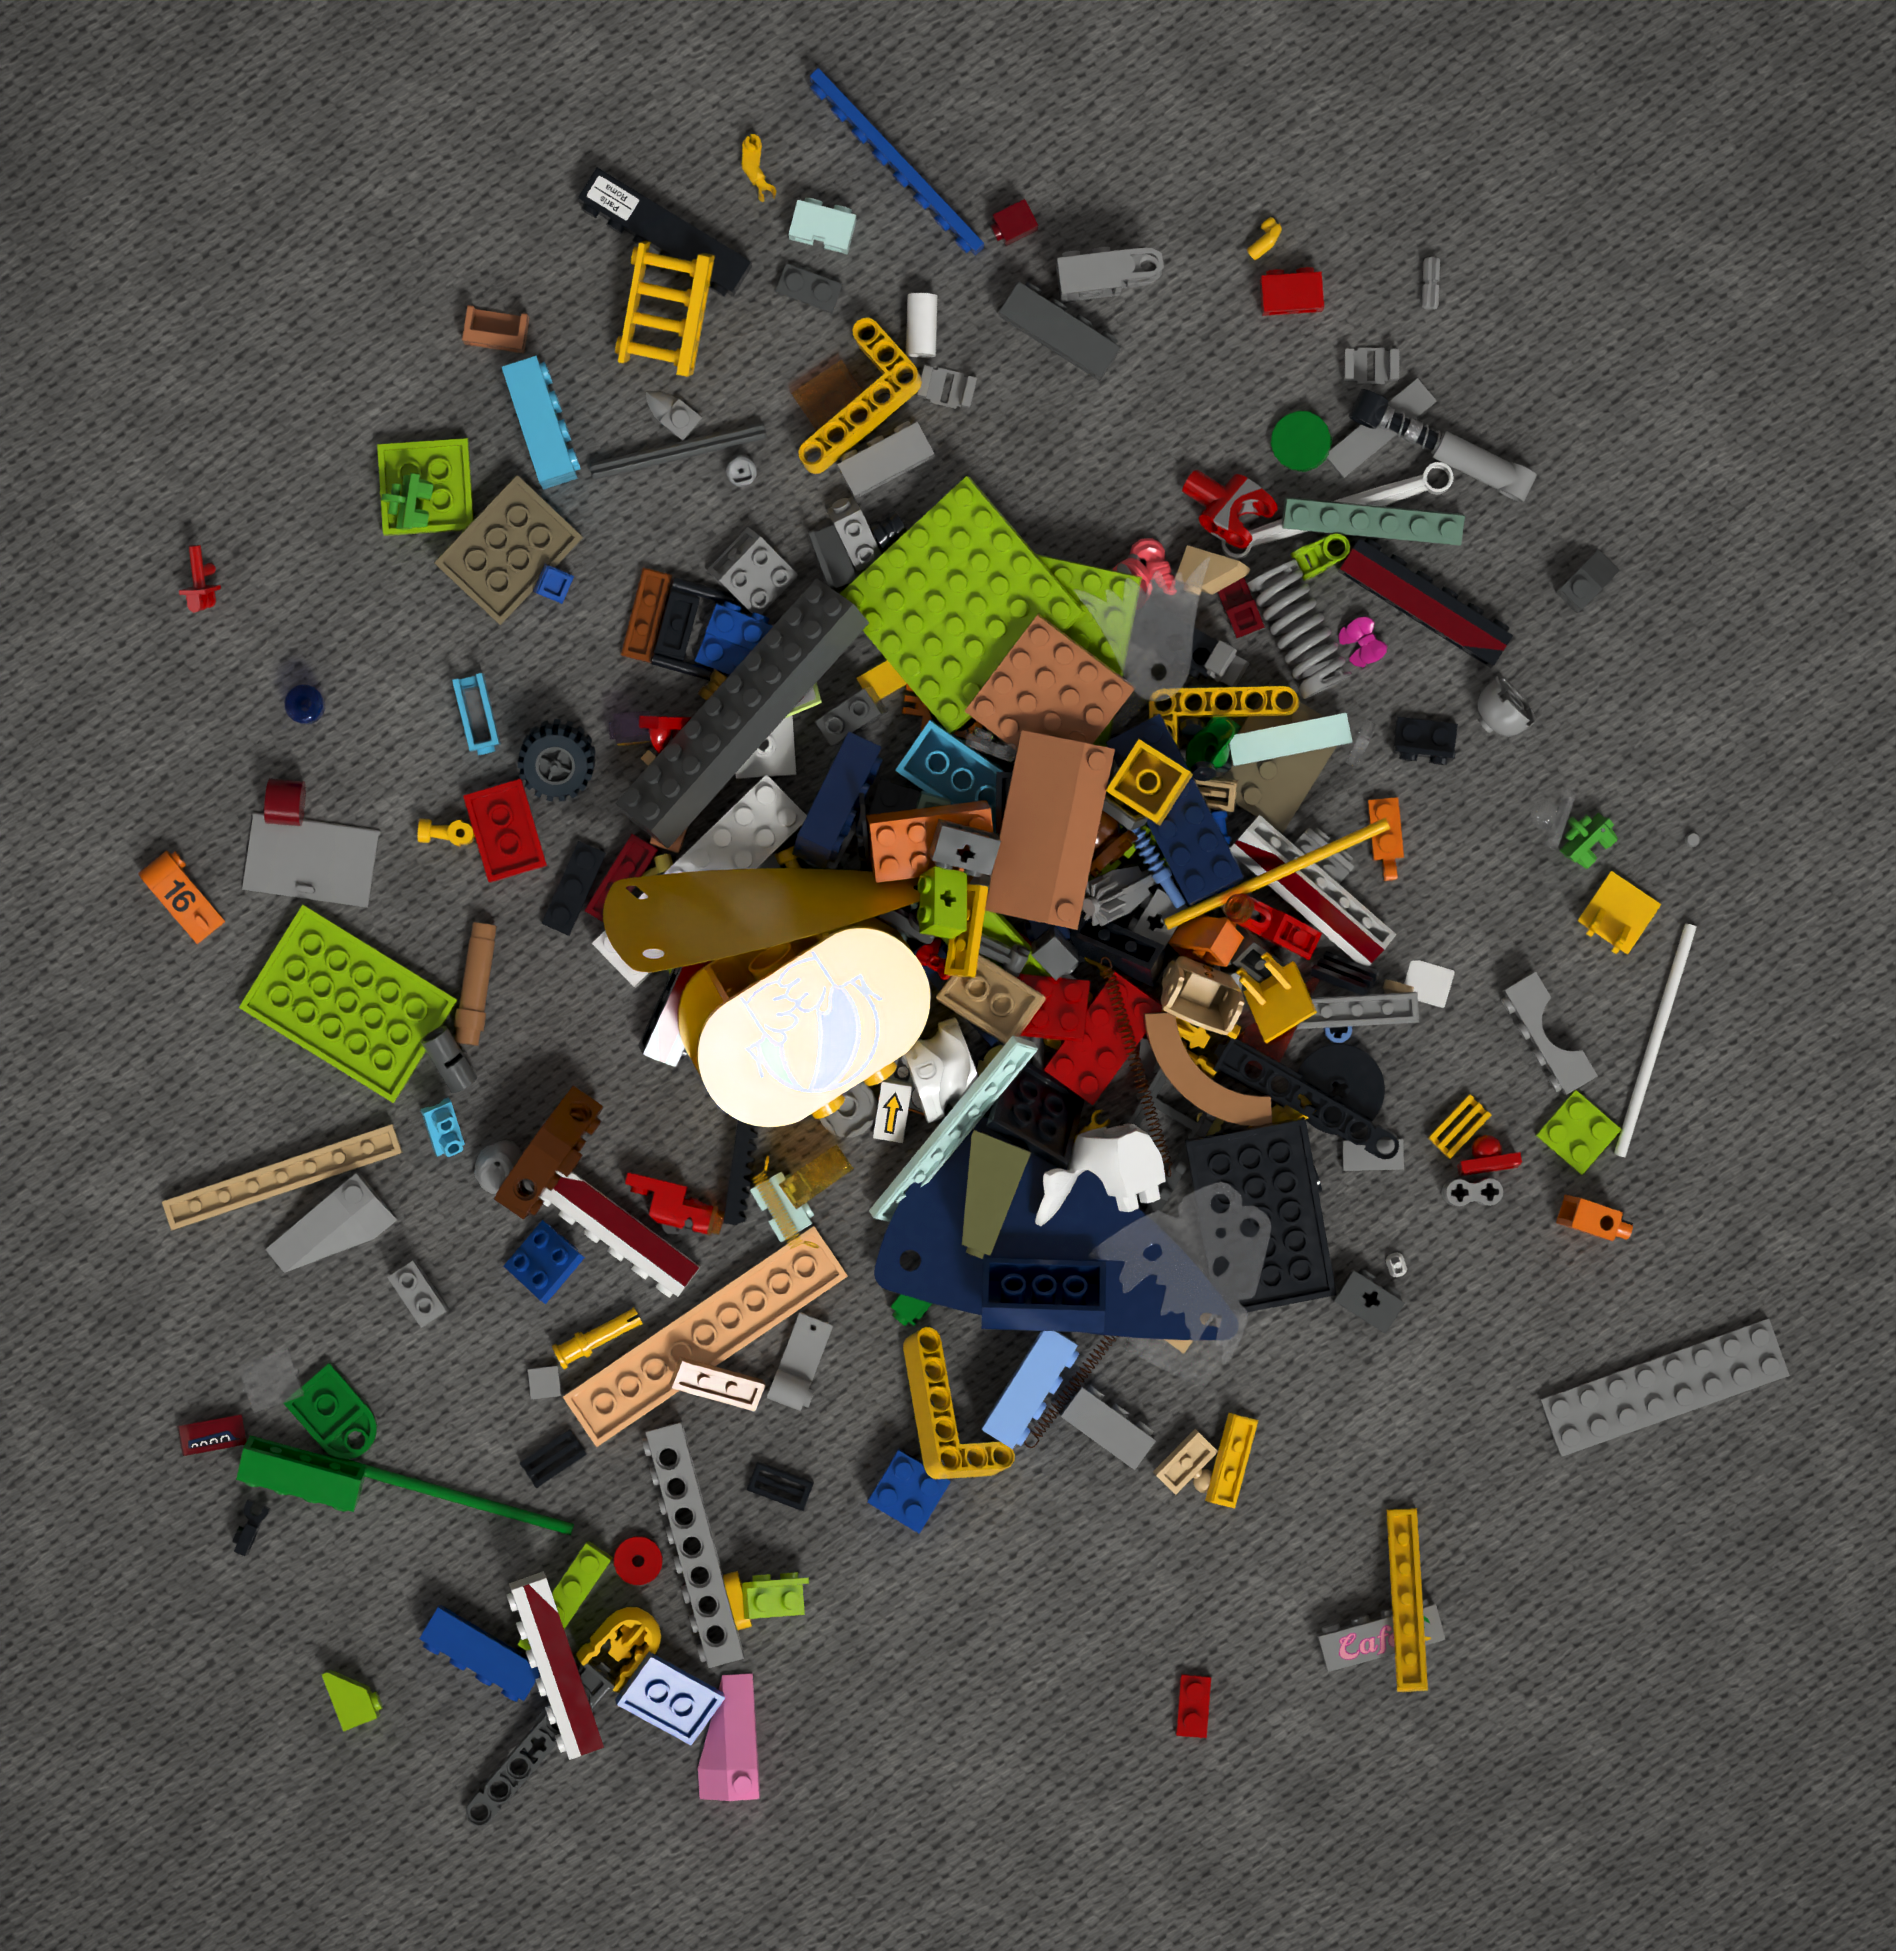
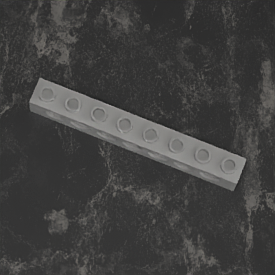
M683 1422L647 1430V1438L642 1439L646 1456L652 1455L655 1467L650 1468V1473L654 1486L660 1485L662 1497H658V1503L662 1515L667 1514L670 1526L666 1527V1533L670 1545L675 1544L678 1555L673 1556L677 1573H683L686 1585L681 1586L685 1603L691 1602L694 1614L689 1615L693 1633L699 1632L702 1644L697 1645L701 1662L707 1661L708 1668L744 1659L742 1643L732 1615L724 1585L722 1568ZM667 1448L673 1449L677 1454L676 1463L673 1465L664 1464L660 1457L662 1450ZM673 1478H680L685 1483V1491L681 1494H673L668 1488L669 1481ZM686 1507L692 1511L693 1520L690 1523L683 1524L677 1520L676 1512L679 1508ZM688 1537L697 1538L701 1543V1549L696 1553L688 1552L684 1547L685 1539ZM698 1566L706 1568L709 1573L708 1580L702 1583L695 1581L692 1577V1570ZM704 1596L713 1597L717 1603L716 1609L711 1612L702 1610L700 1599ZM717 1625L724 1630L725 1636L722 1640L713 1641L708 1637L707 1631L711 1626Z

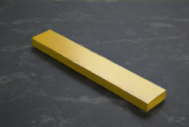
M1417 1508L1386 1510L1397 1692L1428 1691Z

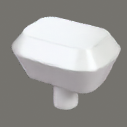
M1392 1253L1386 1257V1264L1392 1277H1400L1407 1272V1267L1401 1253Z

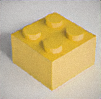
M1138 739L1107 787L1106 792L1160 826L1193 774Z

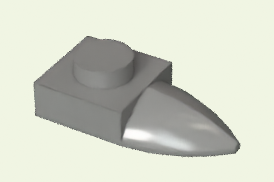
M646 392L647 403L654 417L681 441L686 440L702 420L700 415L680 399L664 392Z

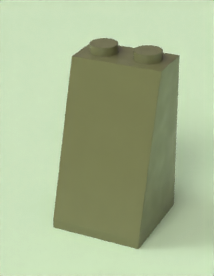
M975 1130L971 1136L962 1245L967 1246L966 1253L983 1259L984 1254L991 1255L1031 1152Z

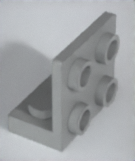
M749 527L706 570L714 579L725 586L751 613L755 612L760 615L798 576L780 555Z

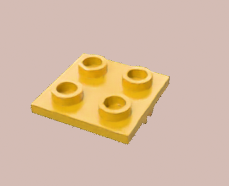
M1610 871L1577 921L1588 928L1586 935L1592 937L1596 933L1613 945L1611 949L1613 953L1617 954L1621 950L1628 955L1662 904L1613 871Z
M1266 952L1261 955V958L1266 961L1264 963L1265 967L1273 974L1271 977L1258 983L1244 968L1238 969L1236 973L1242 977L1239 981L1247 988L1244 991V995L1263 1040L1268 1043L1316 1014L1317 1011L1296 963L1292 961L1282 967Z

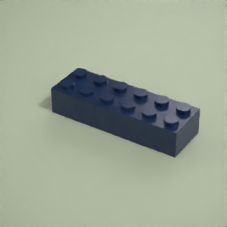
M1160 714L1106 741L1108 748L1115 749L1113 758L1119 769L1138 739L1190 771L1167 724ZM1192 776L1160 826L1150 819L1147 820V824L1190 906L1245 879L1202 792Z

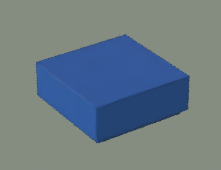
M544 564L533 591L563 604L574 576Z

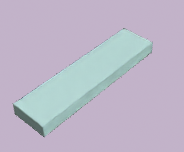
M1347 713L1236 734L1229 743V749L1234 767L1352 743Z

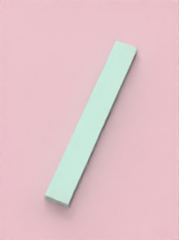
M1012 1035L870 1208L869 1212L873 1218L890 1222L900 1201L906 1197L905 1192L914 1182H922L921 1187L929 1183L1037 1052L1038 1048L1034 1042Z

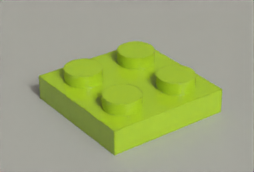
M1574 1090L1535 1136L1580 1175H1583L1622 1129L1582 1094Z

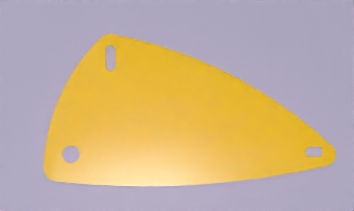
M804 868L709 870L627 878L612 884L604 903L603 922L611 945L630 968L639 972H657L739 955L806 938L919 902L920 893L913 888L918 885L919 878L876 883L871 871ZM631 885L637 886L648 898L638 899L626 887ZM648 949H659L665 953L663 957L656 959L643 956V952Z

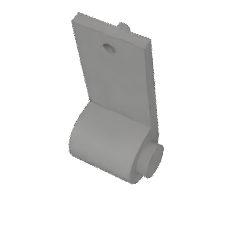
M799 1312L767 1399L801 1411L802 1406L809 1408L815 1392L809 1388L834 1326L833 1324Z

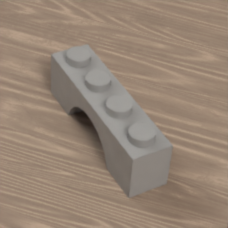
M1537 972L1527 975L1502 990L1505 996L1501 998L1504 1007L1509 1014L1513 1012L1516 1014L1520 1021L1516 1025L1520 1034L1525 1040L1530 1038L1536 1048L1532 1053L1540 1066L1546 1065L1551 1075L1547 1078L1556 1093L1561 1090L1563 1095H1567L1598 1077L1583 1050L1566 1051L1553 1045L1546 1037L1542 1027V1015L1551 996Z

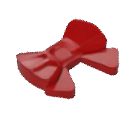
M934 939L932 943L919 948L916 957L922 966H928L930 969L938 972L942 980H947L951 976L944 974L946 958L943 959L937 956L942 940Z

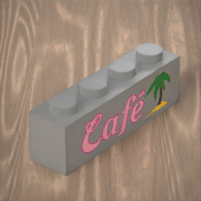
M1422 1599L1425 1645L1446 1640L1436 1604L1434 1602L1428 1603L1427 1599ZM1392 1608L1380 1611L1381 1616L1369 1619V1615L1351 1619V1625L1340 1627L1339 1623H1334L1322 1627L1323 1632L1316 1635L1326 1670L1331 1672L1395 1654Z

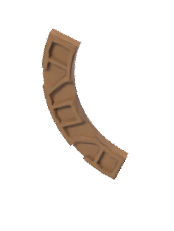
M1168 1012L1144 1013L1145 1029L1156 1061L1170 1083L1186 1099L1210 1115L1227 1122L1253 1127L1272 1123L1270 1096L1243 1094L1214 1082L1196 1066L1187 1053L1179 1035L1176 1016Z

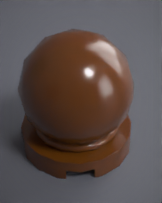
M1103 810L1089 872L1094 879L1102 874L1101 870L1108 864L1112 865L1133 846L1132 843L1139 839L1132 830H1128L1125 833L1121 831L1120 823Z

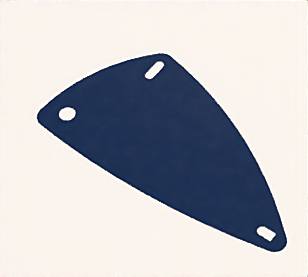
M987 1117L980 1119L929 1183L921 1187L922 1182H914L905 1192L906 1197L900 1201L888 1225L874 1269L877 1283L886 1290L929 1303L982 1315L984 1258L1106 1261L1104 1333H1082L1147 1339L1229 1340L1236 1335L1239 1327L1235 1314L1187 1254L1139 1208L1132 1212L1119 1211L1116 1197L1108 1196L1103 1182L1089 1170H1085L1077 1177L1070 1193L1055 1215L1044 1225H1037L1035 1223L1036 1216L1045 1195L1043 1175L1057 1167L1033 1153L1030 1154L991 1255L984 1254L983 1259L966 1253L967 1246L962 1245L973 1131L985 1132L990 1137L1026 1150L987 1127ZM907 1250H914L920 1255V1266L914 1271L904 1270L900 1265V1256ZM1203 1313L1222 1315L1220 1328L1202 1324L1200 1321L1201 1315Z

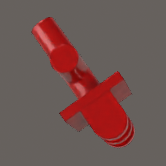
M201 545L189 546L193 586L179 590V595H186L187 607L193 613L213 607L216 603L215 591L221 589V585H205V577L214 574L216 568L212 563L203 564Z

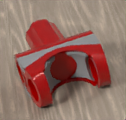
M1197 469L1189 475L1182 488L1183 493L1207 507L1199 516L1201 526L1220 540L1238 548H1246L1253 540L1251 533L1239 520L1240 516L1255 514L1271 518L1278 510V506L1270 494L1241 474H1235L1223 486Z

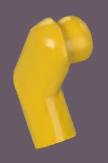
M1273 217L1268 218L1261 224V229L1266 234L1247 248V252L1255 261L1275 245L1282 231L1280 223L1277 224Z

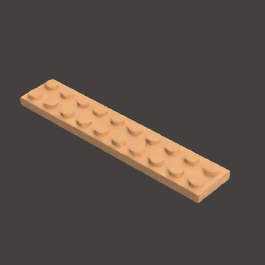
M815 1226L801 1234V1238L797 1241L802 1240L798 1244L810 1241L817 1244L819 1248L801 1244L790 1249L793 1245L788 1246L790 1244L788 1243L563 1396V1399L596 1447L679 1392V1390L671 1389L669 1383L680 1357L717 1366L848 1277Z

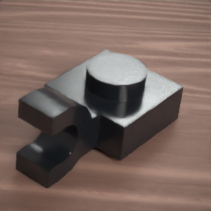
M250 1499L246 1501L244 1507V1514L248 1522L245 1524V1527H238L232 1541L237 1544L234 1552L242 1556L249 1554L261 1527L260 1525L271 1510V1508L265 1506L260 1515L253 1514L252 1506L254 1501Z

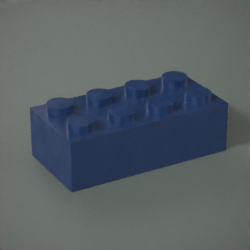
M848 731L797 835L792 852L793 855L823 869L826 868L829 861L835 863L845 836H848L854 824L860 804L859 793H864L865 800L870 785H873L880 770L879 768L883 761L882 758L878 757L881 746Z
M984 1258L981 1329L1104 1333L1106 1261Z

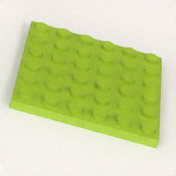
M969 476L960 481L840 593V595L852 602L869 622L863 629V632L950 734H954L971 718L965 712V709L1038 613L1062 632L1069 629L1086 613Z

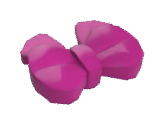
M1368 616L1353 620L1347 627H1342L1339 633L1340 644L1345 645L1358 641V644L1361 646L1349 658V661L1358 667L1367 666L1366 663L1369 664L1382 659L1388 649V645L1385 642L1376 639L1373 634L1375 622Z

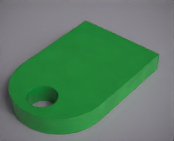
M328 1363L283 1403L317 1443L333 1457L339 1459L356 1458L368 1451L376 1439L377 1421L374 1413L331 1363ZM353 1431L361 1432L365 1437V1443L359 1449L351 1447L348 1443V1437Z

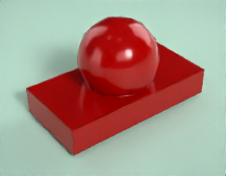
M1483 1135L1478 1137L1472 1146V1153L1475 1159L1460 1161L1457 1167L1458 1173L1461 1176L1518 1168L1522 1163L1521 1152L1501 1155L1502 1146L1500 1141L1494 1136Z

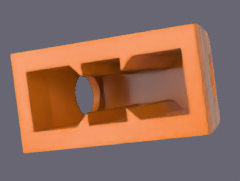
M1566 1194L1556 1220L1557 1224L1610 1241H1614L1615 1237L1627 1240L1633 1230V1223L1622 1219L1623 1212Z

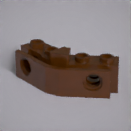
M572 1086L530 1142L497 1191L494 1200L523 1220L529 1214L535 1216L545 1202L541 1199L546 1189L552 1191L562 1176L557 1174L558 1171L568 1177L576 1168L583 1156L579 1152L587 1142L583 1137L586 1133L592 1136L602 1122L598 1119V1116L603 1106L575 1086ZM524 1179L533 1182L535 1186L534 1191H529L525 1188Z

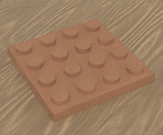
M1038 613L965 709V712L1016 751L1021 730L1093 744L1136 687Z

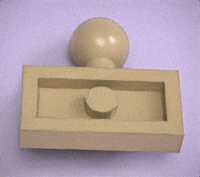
M1194 1429L1153 1473L1175 1495L1192 1478L1194 1487L1201 1493H1207L1213 1471L1202 1468L1218 1451Z

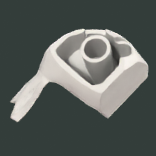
M1123 1124V1126L1108 1129L1101 1127L1079 1134L1073 1144L1067 1170L1056 1168L1043 1175L1045 1195L1040 1204L1035 1223L1042 1226L1055 1215L1070 1193L1077 1177L1085 1170L1091 1171L1100 1178L1108 1196L1116 1197L1119 1211L1132 1212L1138 1209V1193L1140 1203H1151L1159 1200L1158 1185L1166 1182L1162 1156L1148 1133L1134 1124Z

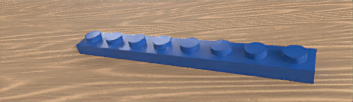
M817 68L810 75V82L813 84L810 86L812 92L821 101L826 98L833 105L830 109L832 113L842 123L847 120L854 127L851 132L862 144L867 141L874 149L872 155L883 166L888 163L895 171L892 174L895 180L903 188L908 185L916 193L913 196L915 201L924 210L929 207L937 215L934 218L935 222L945 232L950 229L957 236L954 241L966 254L971 251L976 256L984 248V242L830 79Z

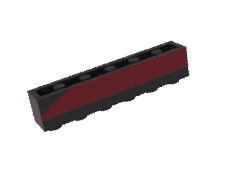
M1359 538L1338 572L1489 668L1496 664L1513 637L1508 632L1510 628L1497 619H1494L1493 622L1482 616L1484 611L1476 605L1468 603L1466 606L1458 601V594L1444 586L1442 589H1439L1431 584L1433 579L1419 570L1415 574L1406 568L1407 562L1394 554L1388 557L1380 552L1382 547L1373 540L1366 538L1363 541Z
M714 960L672 969L638 1044L643 1055L674 1067L677 1066L679 1059H684L687 1052L682 1043L678 1027L680 998L690 979L700 969Z

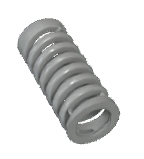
M1292 560L1248 582L1247 585L1253 592L1260 591L1261 594L1256 598L1258 606L1265 607L1271 605L1264 611L1263 617L1266 621L1277 620L1270 628L1272 635L1285 634L1277 644L1280 650L1292 649L1285 655V662L1290 665L1300 663L1292 670L1293 678L1302 679L1308 677L1299 686L1303 699H1306L1352 676V672H1344L1343 668L1338 669L1345 664L1346 660L1343 656L1316 664L1338 649L1336 642H1330L1308 650L1330 636L1331 630L1328 627H1324L1302 635L1324 620L1322 613H1316L1294 621L1317 605L1316 599L1310 598L1286 607L1309 592L1310 587L1308 584H1302L1278 593L1303 575L1297 561ZM1335 671V676L1323 679L1325 676Z

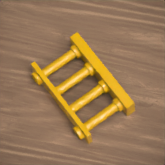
M639 242L638 247H634L631 256V264L635 265L623 334L617 338L615 354H619V363L628 362L630 354L672 362L677 367L676 375L689 377L694 374L715 255L702 253L698 255L697 259L688 261L649 253L651 242ZM646 265L690 273V277H694L692 289L683 291L645 283ZM641 294L684 303V306L688 307L686 319L683 318L682 321L638 312ZM636 324L679 333V336L683 337L681 349L677 348L674 351L633 342Z

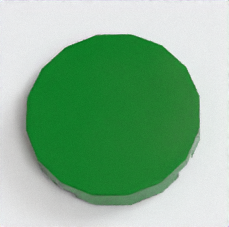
M1296 411L1287 414L1276 424L1272 432L1271 446L1274 456L1288 469L1298 472L1310 471L1320 466L1329 455L1332 444L1329 427L1319 416L1309 411Z

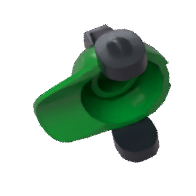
M1196 718L1186 719L1180 724L1182 735L1191 739L1186 749V760L1193 778L1199 781H1208L1213 777L1225 775L1232 767L1228 744L1235 735L1234 726L1225 719H1217L1207 727H1204V723Z

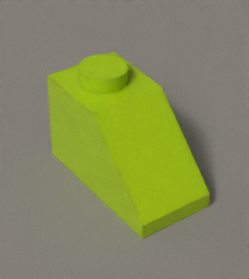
M331 1669L321 1674L343 1732L377 1719L380 1716L379 1710L383 1709L380 1697L377 1692L372 1693L369 1686Z

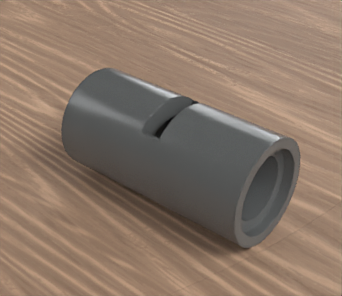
M447 1026L436 1028L421 1039V1044L451 1093L460 1092L476 1081V1074Z

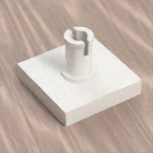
M793 715L783 719L736 772V779L764 777L766 774L769 777L796 775Z

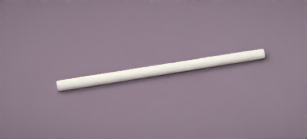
M1687 923L1684 925L1614 1151L1615 1155L1626 1157L1697 926Z

